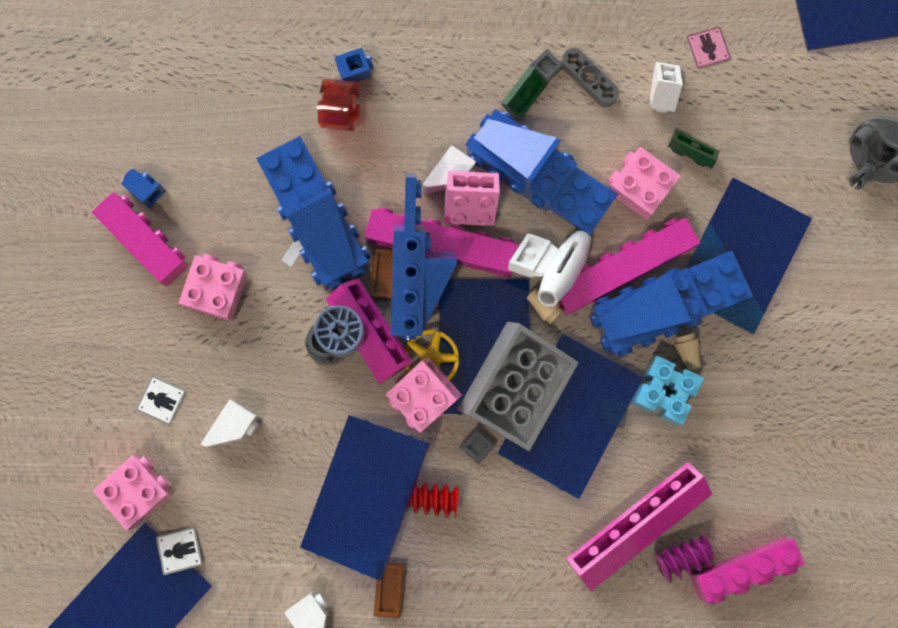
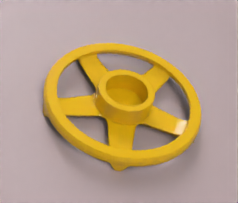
M436 330L423 331L422 336L433 334L430 346L427 349L416 344L415 341L417 339L407 342L405 351L408 355L410 349L420 356V362L429 357L438 368L441 363L455 362L447 378L450 380L455 375L459 365V353L455 343L449 336ZM441 337L450 343L454 354H445L438 350ZM410 365L406 367V371L409 373L412 370Z

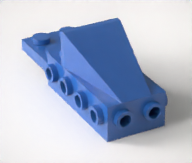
M495 109L491 116L487 114L480 123L481 130L477 135L473 133L466 143L468 147L467 156L476 161L477 167H482L488 173H499V181L507 184L513 192L528 198L537 208H543L546 211L549 209L577 229L591 235L618 194L577 167L578 164L570 154L559 152L557 149L561 140L558 138L534 132L526 125L520 126L514 122L511 115L504 111L499 112Z
M301 136L257 157L256 159L280 203L277 210L283 221L288 219L292 227L288 231L294 242L300 241L303 249L299 252L306 264L311 262L315 270L311 272V275L317 286L322 284L326 291L329 289L335 290L346 280L364 275L370 269L367 260L371 259V256L365 245L359 246L356 238L360 236L354 224L348 225L344 218L348 215L342 202L336 203L334 195L337 193L331 181L325 182Z
M406 173L404 225L394 224L391 336H401L405 340H415L417 336H422L457 265L455 252L430 251V232H426L425 225H420L421 206H416V198H421L422 182L417 180L416 174Z
M729 251L691 268L680 271L679 267L665 272L658 279L656 277L649 278L641 282L642 287L633 290L632 286L618 292V297L610 299L609 296L603 297L595 301L596 306L590 310L591 314L589 317L595 329L598 328L601 334L599 340L605 352L608 351L610 356L618 354L620 358L632 353V347L641 344L642 348L656 343V337L665 335V338L680 333L678 329L680 327L688 325L690 329L704 323L702 318L750 299L753 295L733 251Z

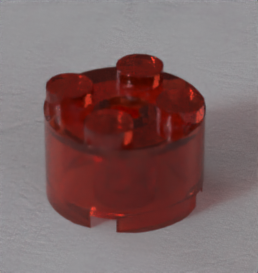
M327 78L322 80L320 92L323 95L321 101L318 100V124L321 126L320 128L349 132L355 131L356 119L360 117V104H356V99L360 96V83Z

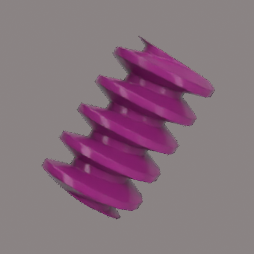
M700 535L699 541L696 538H692L690 545L687 542H681L680 549L676 545L671 546L670 552L665 548L662 549L661 557L657 552H654L658 569L669 583H672V574H675L679 580L682 579V570H685L689 576H692L691 567L693 566L699 573L702 572V563L708 569H711V560L714 558L710 543L704 535Z

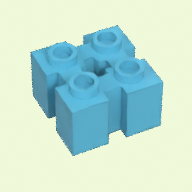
M655 356L650 359L643 375L644 378L648 379L647 383L638 386L630 404L648 413L656 409L660 411L658 418L675 426L683 425L691 408V405L687 404L686 401L689 398L696 397L704 378L686 369L676 372L674 371L676 364ZM668 386L671 391V395H668L667 397L665 396L666 391L663 390V387Z

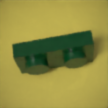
M529 66L501 102V105L514 120L520 121L548 83L536 67Z
M678 130L674 131L667 146L675 154L685 155L693 159L697 165L707 166L711 169L719 155L718 150Z

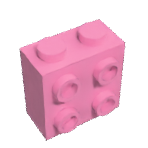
M639 147L636 153L630 151L622 162L625 165L621 172L616 170L608 183L611 184L609 189L618 194L617 200L647 221L680 178V175Z
M448 171L444 203V224L494 226L500 193L499 173Z
M204 254V257L195 255L178 303L185 308L232 322L248 274L242 270L243 266L228 261L226 265L219 263L218 258L208 254Z
M428 357L412 369L386 396L389 398L390 405L395 410L401 411L406 417L407 424L413 430L421 433L453 405L462 394Z
M132 455L93 490L126 531L135 529L174 494L170 490L172 486L163 475H157L153 470L155 465L145 455L143 457L141 455Z

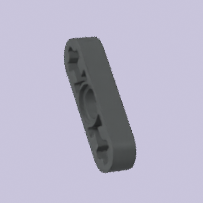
M575 48L568 49L561 61L564 65L563 70L600 106H612L619 94L617 86L580 50ZM569 58H570V59L577 58V59H578V60H577V63H576V64H575V63H572V64L570 65V64L568 63ZM591 72L596 76V81L594 83H587L583 79V75ZM603 91H610L612 93L610 97H602Z

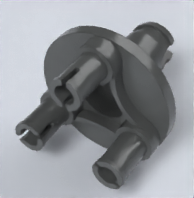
M889 116L870 118L859 125L849 139L851 157L858 168V172L850 177L849 183L851 187L859 183L854 188L857 190L862 189L868 182L873 180L882 183L898 182V119Z

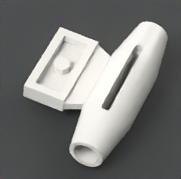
M578 230L558 249L551 244L550 240L527 233L511 258L508 270L530 278L533 276L543 277L538 292V300L544 306L554 307L573 287L583 269L592 241L591 236L585 231Z

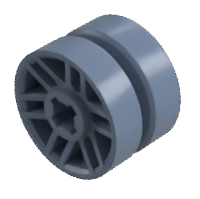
M341 305L329 307L318 316L315 322L314 333L317 342L325 352L334 357L351 356L361 348L364 342L365 329L359 315L349 307ZM340 327L344 329L342 336L335 334Z

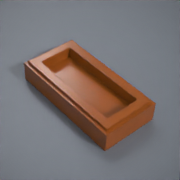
M374 248L369 293L372 299L392 300L393 250Z
M378 562L373 616L400 618L405 564Z

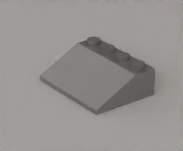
M507 322L457 410L523 449L530 451L579 362L523 325Z

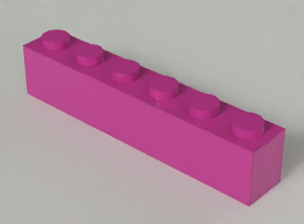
M379 207L378 210L372 208L364 236L366 243L393 249L394 224L404 225L405 213L401 216L393 214V211L388 208ZM427 219V222L421 221L420 225H425L426 232H430V251L455 252L457 265L510 278L512 271L508 270L509 262L519 245L515 244L514 240L506 237H500L499 239L491 238L488 233L482 231H475V234L466 232L465 228L457 225H451V228L442 226L441 222L433 219Z
M686 217L679 221L674 218L663 224L664 229L658 232L653 229L641 236L643 240L634 243L632 240L620 247L621 251L615 255L611 252L603 255L598 259L599 263L592 267L590 264L584 265L573 287L559 301L561 303L559 306L564 309L562 312L565 317L695 249L700 244V241Z
M687 462L567 557L566 560L586 587L593 591L710 497L712 492L705 477Z

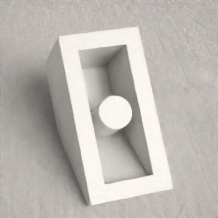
M655 63L650 93V106L658 112L666 113L668 111L675 112L683 86L679 65Z
M451 145L423 183V191L426 194L446 191L448 171L476 172V161Z
M229 400L201 445L204 447H215L244 440L248 435L252 437L259 427L257 421L260 417L235 401Z
M313 591L284 613L294 628H326L329 613L326 608L329 605L321 593L317 595Z

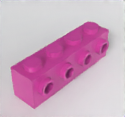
M113 191L91 213L161 284L167 287L189 267L183 261L186 256L176 246L171 249L166 244L169 239L159 229L154 232L149 227L152 222L142 212L137 214L132 209L135 204L125 194L120 197Z
M359 278L341 284L325 299L330 307L337 305L346 306L359 315L365 329V339L358 351L379 384L395 377L413 363L398 338L391 336L389 324Z
M783 537L713 564L711 569L706 567L700 573L695 571L690 577L699 599L707 603L710 602V604H717L724 601L725 596L734 593L739 595L748 592L751 585L757 583L759 585L769 584L774 581L773 577L780 574L783 576L792 575L798 572L797 568L805 565L795 539Z

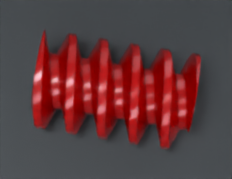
M414 480L410 487L407 485L404 512H408L410 506H413L414 514H418L420 508L423 507L424 515H428L432 508L435 517H438L441 510H444L445 518H449L451 512L454 511L456 519L459 488L454 486L450 493L448 485L444 484L442 490L439 491L438 484L434 483L431 490H429L427 482H424L421 488H418L417 481Z

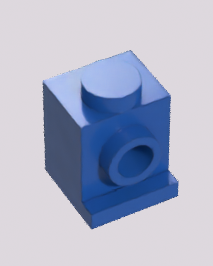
M362 48L334 57L344 88L349 87V84L372 77L370 70L374 69L371 57L370 55L365 56Z
M131 169L125 174L124 180L121 183L149 209L166 192L161 184L145 171L141 175L135 169Z

